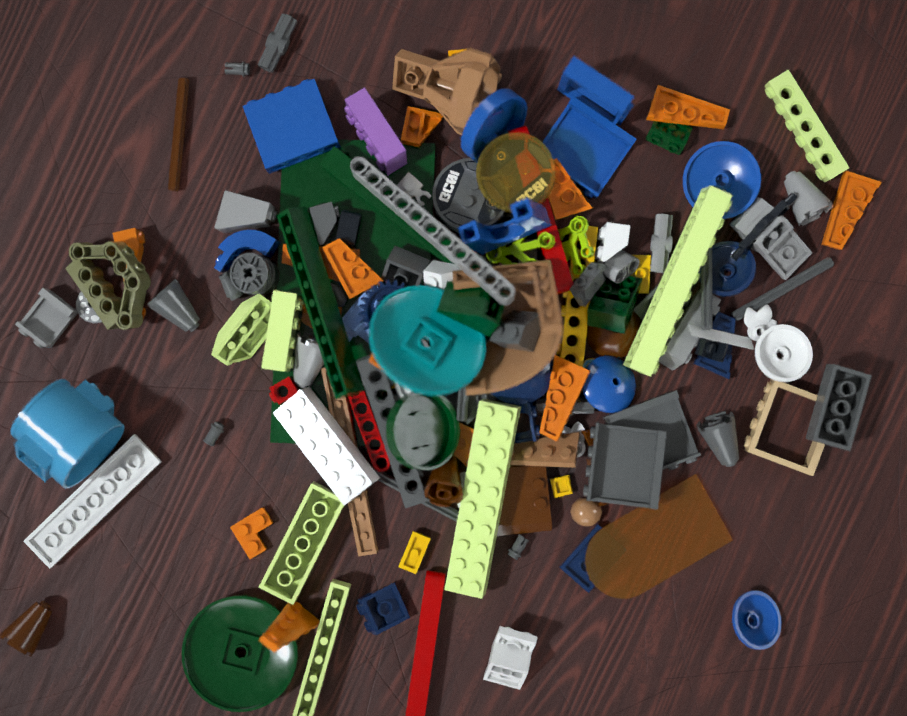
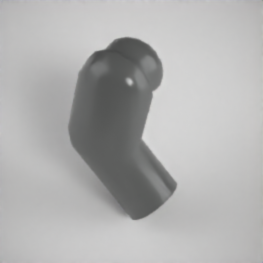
M331 283L338 307H344L347 302L344 288Z

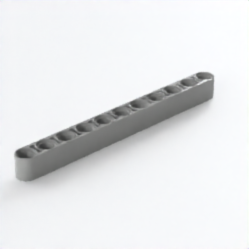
M356 157L351 161V171L357 181L502 305H509L514 301L515 290L510 282L366 159ZM360 166L365 167L362 171H356V168ZM374 178L379 179L377 183H370ZM386 191H393L390 196L384 195ZM401 203L408 204L405 208L398 207ZM415 215L422 216L418 221L412 219ZM431 227L437 229L434 233H428L427 230ZM444 240L451 241V244L448 246H444L441 243ZM460 252L466 254L462 259L456 257ZM479 265L481 269L479 271H472L471 267ZM488 278L496 280L493 284H488L485 281ZM504 290H507L511 293V295L508 297H503L500 295V293Z

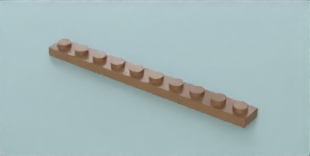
M321 368L330 414L358 449L348 397L335 399L326 368ZM365 490L348 503L358 556L372 555L379 552L367 491Z

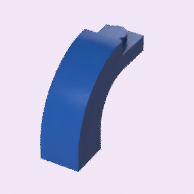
M258 230L236 232L228 236L219 245L218 248L224 251V253L218 256L214 268L222 273L228 271L237 256L249 249H255L263 255L272 258L281 242L271 235Z

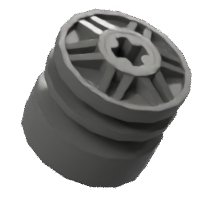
M245 253L239 255L233 261L230 268L232 284L243 293L261 294L263 296L271 293L279 282L280 272L278 266L272 259L266 256Z

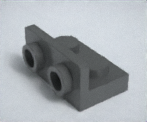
M591 262L570 288L579 306L585 307L605 282L606 278L603 274L606 269L605 264Z

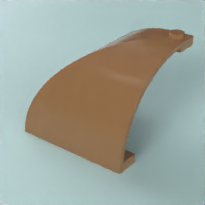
M550 260L492 266L494 270L513 285L515 290L514 301L509 305H505L502 317L513 310L539 313L541 329L534 352L504 348L489 340L486 343L485 359L480 371L465 386L466 396L497 392L519 385L540 372L553 358L561 341L562 320ZM475 268V269H471V270H472V271H479L481 268ZM462 270L452 271L454 290L481 287ZM488 278L485 282L488 284H493L496 282V280L494 278ZM507 290L502 291V293L508 296L511 295Z

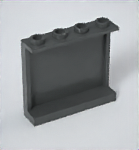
M672 390L629 406L619 412L602 416L604 423L608 425L667 431L662 470L668 468V471L676 469L680 463L686 461V464L697 461L696 457L701 456V453L697 451L679 403L677 390Z
M595 423V427L591 426L590 438H593V444L588 448V457L591 458L590 465L586 466L585 477L589 478L588 485L584 484L583 496H586V500L658 510L667 431Z

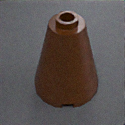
M454 455L444 465L433 469L425 486L424 496L425 498L428 497L430 499L429 502L433 505L451 507L452 503L456 502L458 504L463 499L464 492L457 459Z
M43 600L40 603L36 601L1 632L0 638L3 640L6 637L9 639L8 645L25 655L28 652L29 656L32 657L52 614L50 610L51 605Z

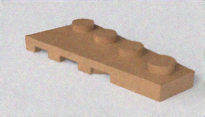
M580 432L563 434L558 441L544 437L539 438L535 442L515 443L510 465L575 468Z

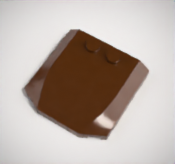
M510 465L497 536L551 531L552 520L546 466Z

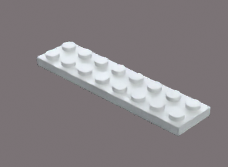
M134 434L39 525L24 542L49 569L52 568L162 461Z

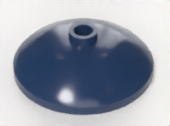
M723 241L712 246V294L724 297L737 295L747 289L752 283L756 274V262L751 251L749 250L746 254L744 253L737 261L733 260L730 256L739 248L738 245L740 243ZM700 266L698 273H700V275H699V281H700V283H701V266ZM727 271L731 272L729 276L725 275Z

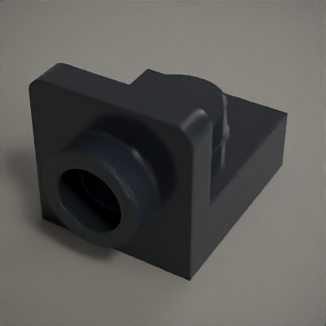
M700 338L695 354L707 359L723 362L729 345Z

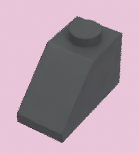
M332 202L310 207L319 245L322 247L327 244L339 223V208L334 206Z

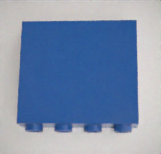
M306 79L299 85L285 87L281 92L269 93L265 98L251 100L247 102V105L243 106L263 164L269 174L326 153L333 146L336 148L340 147L315 79Z
M572 96L568 105L539 147L545 151L550 160L558 159L576 187L583 190L582 193L590 199L592 197L596 199L636 141V138Z

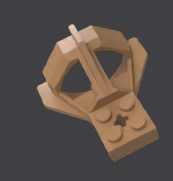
M468 48L441 61L401 49L395 55L392 90L423 99L428 104L430 103L440 112L455 132L462 135L465 125L474 110L484 99L497 91L502 74L495 58H492L488 53Z

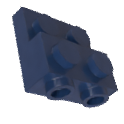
M390 583L377 591L357 599L359 603L356 605L360 615L364 614L366 622H364L365 628L368 633L372 632L373 635H378L410 618L395 583Z

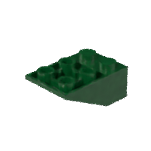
M629 276L619 284L606 278L587 308V325L625 334L633 314L642 278Z
M447 281L436 312L490 337L500 323L505 305L499 303L482 287L454 290V283ZM500 293L501 296L508 297V295Z

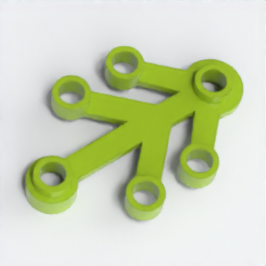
M576 216L571 220L569 226L558 229L560 240H563L565 235L571 234L569 240L563 242L562 246L567 262L571 256L573 273L575 275H581L586 269V266L581 264L576 242L578 238L582 247L581 255L584 258H591L594 255V249L589 246L586 236L589 223L583 216Z
M543 232L537 240L523 243L527 237L525 236L514 241L509 247L504 245L487 252L486 256L488 261L493 264H518L512 263L505 257L507 255H514L523 263L535 262L538 260L528 257L523 252L540 247L550 249L555 245V237L548 232Z

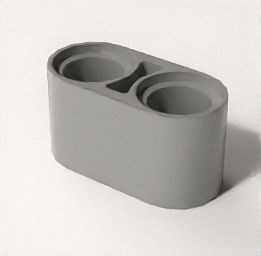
M621 250L604 263L606 269L603 274L606 278L619 284L637 270L639 259Z

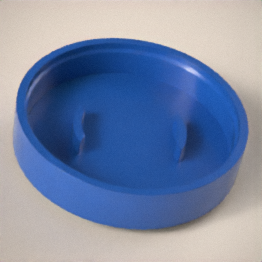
M506 88L489 95L474 110L465 125L461 137L462 151L476 163L483 164L492 149L509 140L507 131L524 125L527 116L526 101L511 89Z

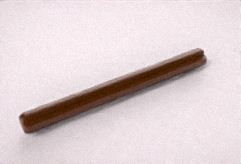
M187 78L178 79L168 190L179 191L190 83Z

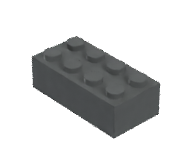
M826 364L805 439L850 451L872 375L835 364Z

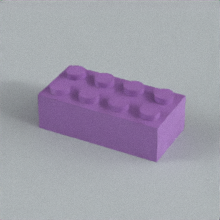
M363 88L346 98V107H344L347 113L346 118L350 125H355L359 139L361 141L365 140L367 144L366 149L369 154L376 157V164L380 171L384 170L388 176L407 164L406 150L367 90Z

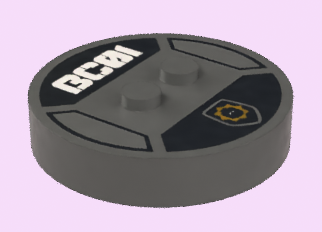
M471 158L460 159L446 166L436 178L432 192L436 215L444 226L459 234L458 227L474 220L484 225L500 224L507 214L510 201L509 185L501 170L491 177H481L483 164H478ZM482 180L491 181L506 199L505 208L500 207L488 197Z

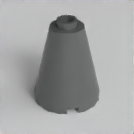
M176 279L169 283L147 304L149 308L185 332L188 330L193 332L200 325L198 323L200 318Z
M726 411L714 413L705 417L706 421L702 424L699 421L696 425L698 431L720 464L726 465V467L736 465L739 460V450L733 412H730V415H727Z

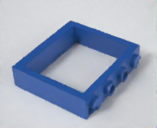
M575 56L564 70L557 91L569 99L574 96L615 125H621L634 105L631 102L634 98L633 95Z

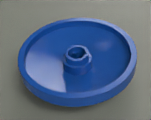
M728 141L713 142L700 148L689 159L683 173V190L692 207H694L701 189L708 186H713L732 195L730 199L732 201L731 207L728 212L724 213L722 219L733 218L745 212L758 197L762 182L761 170L755 157L743 146Z

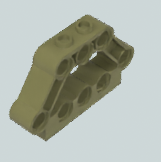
M122 241L106 242L104 245H93L90 242L73 243L69 248V256L72 262L65 269L108 330L118 328L127 330L140 327L143 323L142 311L146 292L150 287L151 280L145 271L144 265L135 257L134 251ZM106 258L112 261L114 272L124 279L125 286L122 299L116 297L113 285L105 281L102 269L95 266L91 261L92 259Z

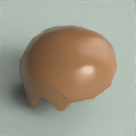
M578 498L571 507L572 519L581 526L595 525L602 515L601 506H598L599 502Z

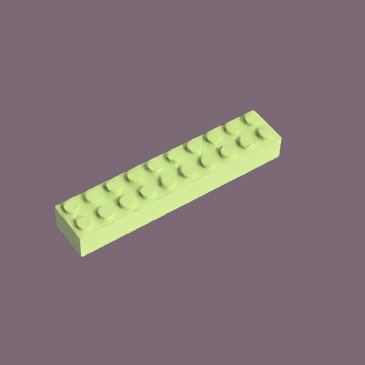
M713 186L701 189L623 363L624 366L650 377L652 373L655 374L658 370L659 363L657 362L660 355L663 356L666 352L667 345L665 344L668 337L671 338L675 332V327L673 326L676 320H679L683 314V309L681 308L684 302H687L691 296L690 288L692 284L697 282L700 275L698 273L699 268L705 264L708 255H706L707 250L712 248L716 237H714L716 230H720L724 222L722 217L731 207V194Z
M488 399L479 401L463 487V499L460 503L445 584L446 591L481 599L486 594L521 406Z

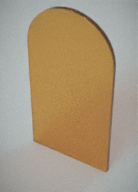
M694 474L659 495L658 510L637 507L596 532L588 544L585 554V565L589 580L601 592L614 598L628 599L648 591L733 541L698 476Z

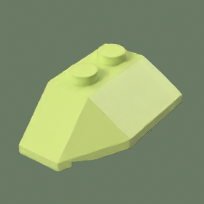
M257 294L242 302L218 332L211 355L227 366L251 358L266 339L272 302L261 294Z

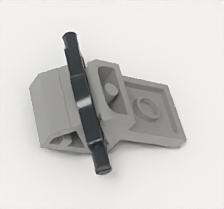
M791 192L785 200H781L775 207H772L762 198L757 197L755 202L745 212L738 215L730 223L731 227L743 239L738 245L739 248L730 255L731 258L737 261L744 253L746 254L752 249L760 253L782 279L787 280L812 254L811 250L794 232V227L783 216L789 210V206L797 199V196Z

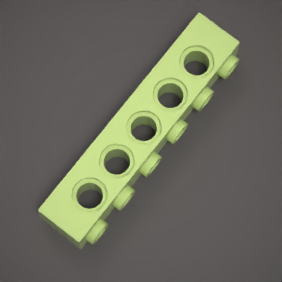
M787 70L770 80L765 85V92L775 102L776 111L783 115L788 130L793 131L798 146L806 152L805 157L807 161L814 165L817 177L825 183L847 170L849 166L790 71ZM781 91L788 93V99H784L781 96ZM791 107L797 108L799 114H792ZM802 123L808 126V132L802 130ZM812 139L818 142V148L812 146ZM822 156H826L828 158V165L822 162Z

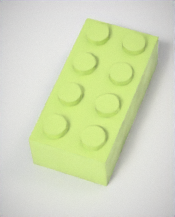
M273 290L262 362L263 369L290 372V369L294 368L295 357L292 356L296 344V330H300L301 319L298 317L299 311H303L304 300L301 299L302 296Z

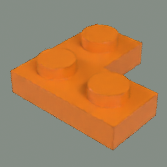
M263 506L230 527L249 559L267 550L258 532L274 522Z

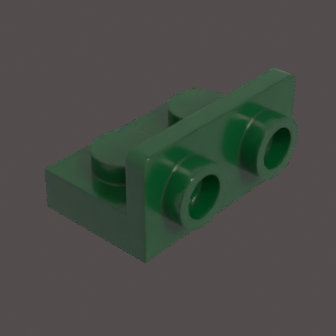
M653 121L645 140L671 153L680 155L693 128L683 124Z

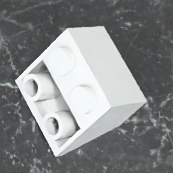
M607 222L599 229L598 240L601 242L595 252V259H598L597 263L603 264L628 245L629 225Z

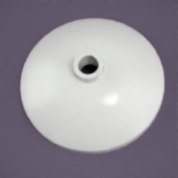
M772 326L765 330L756 342V362L760 370L767 377L775 381L791 382L797 380L808 371L812 363L813 352L810 341L802 331L793 326ZM777 353H781V359L777 357Z

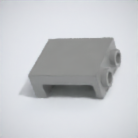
M42 288L38 293L40 295L39 299L22 321H17L15 325L19 327L18 331L26 337H32L34 339L33 343L43 349L44 347L51 348L78 314V311L50 289Z

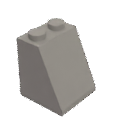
M225 191L214 228L222 233L268 227L271 226L272 222H275L277 211H275V207L271 203Z

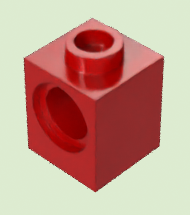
M289 376L269 388L271 391L269 396L274 403L277 402L280 405L299 391V388L293 381L292 376ZM281 386H285L288 389V394L285 397L279 394Z

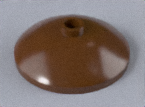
M633 311L625 334L614 333L610 330L588 325L586 339L590 347L597 354L621 358L627 356L642 322L640 317Z

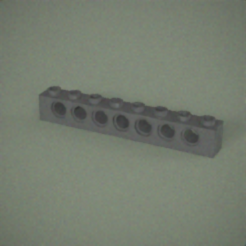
M371 355L357 359V365L404 506L408 508L427 502V497L425 498L424 496L426 483L422 484L420 478L424 476L422 470L402 469V464L392 455L387 443L386 423L388 416L383 414V410L387 407L392 408L399 400L397 393L393 394L391 386H394L393 381L383 370L369 363ZM377 370L382 375L379 379H373L370 374ZM380 389H385L388 392L383 398L378 397L376 394ZM410 480H414L417 482V485L415 487H408L407 483Z

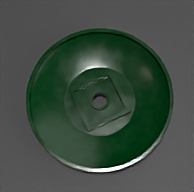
M235 595L212 602L195 616L183 639L182 664L189 684L203 700L222 710L248 712L270 704L285 691L297 666V641H291L287 646L275 653L259 641L280 614V611L262 599L246 595ZM238 647H244L246 649V655L239 656L236 652V649Z

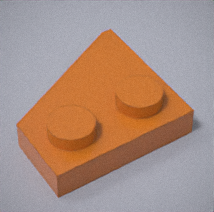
M407 106L401 144L420 147L442 121L443 116L437 112Z

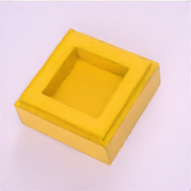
M568 474L550 479L554 498L573 494Z

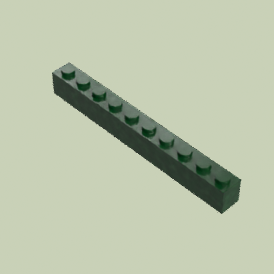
M333 146L320 163L323 169L440 261L454 264L357 181L351 171L350 163L352 160L348 157L349 153L342 147L337 149ZM363 166L356 168V171L363 170ZM374 178L370 183H377L378 179ZM386 191L384 195L390 196L393 191ZM401 203L398 207L405 208L408 204ZM415 215L412 219L418 221L422 216ZM431 227L427 232L434 233L437 229ZM444 240L441 244L448 246L451 244V241ZM460 252L456 255V257L460 259L466 256V254L463 252ZM473 265V266L471 267V269L481 268V267H480L479 265Z
M306 207L287 208L278 214L277 218L335 399L354 396L365 390L307 209Z

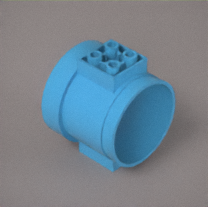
M66 379L57 380L40 391L24 407L13 423L11 436L18 440L14 443L16 457L44 482L52 477L66 489L75 486L106 459L122 437L125 426L114 417L113 400L107 395H102L94 383L84 380L75 388Z

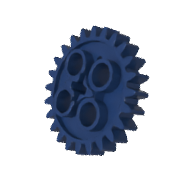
M386 280L384 286L382 281L378 282V288L372 285V291H365L368 297H362L361 300L365 304L359 305L361 309H364L363 312L359 313L360 316L365 318L360 323L367 324L364 330H368L370 327L372 316L376 310L374 302L379 301L381 303L384 300V295L387 297L391 293L404 288L405 283H401L398 286L397 280H395L391 285L390 281Z

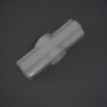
M655 215L654 234H652L650 251H652L650 272L664 273L668 265L673 241L671 236L673 215Z

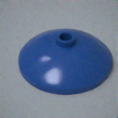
M598 357L592 360L585 368L591 372L582 389L587 401L601 412H619L632 402L635 395L636 382L633 372L630 368L623 365L624 361L617 357Z
M748 591L743 593L734 604L732 622L735 633L740 641L747 647L755 650L771 647L779 638L782 625L780 611L774 600L764 592Z

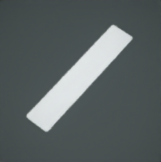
M688 324L692 336L754 350L751 338L714 329L702 330L701 326Z

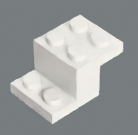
M500 626L492 644L489 663L483 680L520 690L529 671L531 655L537 642V636L529 632H519L510 627Z

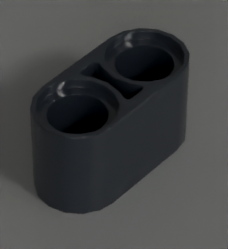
M342 209L336 240L340 238L349 248L355 249L362 213Z

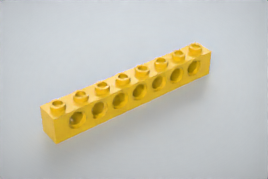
M589 226L586 232L588 244L594 249V255L591 258H584L581 255V250L577 248L580 260L584 262L586 267L595 260L598 227ZM570 256L569 270L572 280L578 279L580 275L573 273V263ZM568 291L562 295L566 300L565 305L561 306L560 315L564 318L561 344L558 346L556 355L565 358L566 355L570 354L574 357V363L583 367L588 326L587 308L590 301L585 307L579 306V308H574L570 303L574 296L571 291ZM572 316L576 317L579 321L576 327H571L568 323L569 318ZM570 335L574 336L577 340L574 346H569L566 342L567 337Z

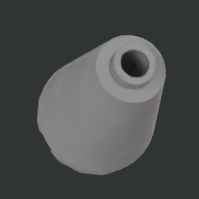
M792 171L785 176L784 185L788 196L791 192L797 196V199L791 206L799 226H804L820 218L823 210L827 213L832 209V202L801 172L796 173V171Z
M298 333L295 344L293 381L296 382L298 387L306 388L313 384L324 362L315 334L304 333L301 336Z

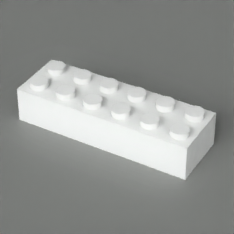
M310 386L299 390L273 413L343 505L354 500L380 479Z

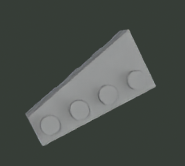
M701 289L695 293L690 305L684 310V317H681L675 324V332L671 338L668 337L665 344L667 345L666 352L663 356L660 355L658 362L672 371L683 363L687 364L693 355L690 353L693 347L696 348L698 346L700 337L691 335L688 324L701 326ZM712 294V316L715 317L720 309L718 305L721 299Z

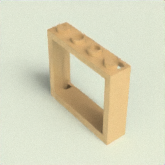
M770 379L766 387H764L763 392L765 395L763 400H760L757 405V416L751 421L750 428L752 430L750 435H747L744 440V451L814 476L825 446L824 444L812 441L803 466L756 449L778 388L815 402L818 396L789 384Z

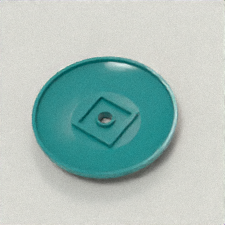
M418 285L399 289L388 295L378 305L369 327L371 350L381 369L400 386L425 395L450 394L468 385L480 371L486 353L485 335L436 312L444 290ZM421 340L428 341L430 347H424L421 344Z

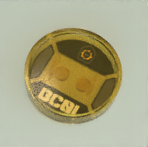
M508 133L491 141L482 151L477 163L476 178L480 191L491 205L501 211L512 213L511 204L525 198H530L541 205L549 197L555 184L556 168L550 151L539 139L525 133Z

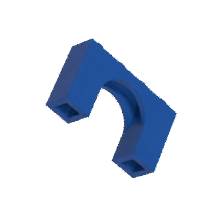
M525 198L510 205L514 218L507 222L496 225H484L474 220L458 227L461 241L471 250L483 255L551 226L544 206L530 198Z

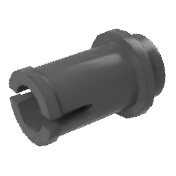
M245 61L242 63H225V67L233 68L225 69L226 75L233 74L246 77V75L250 74V65Z
M218 421L211 423V429L203 441L214 447L220 434L224 433L225 426Z
M518 535L511 549H508V555L516 560L519 557L521 558V553L529 540Z

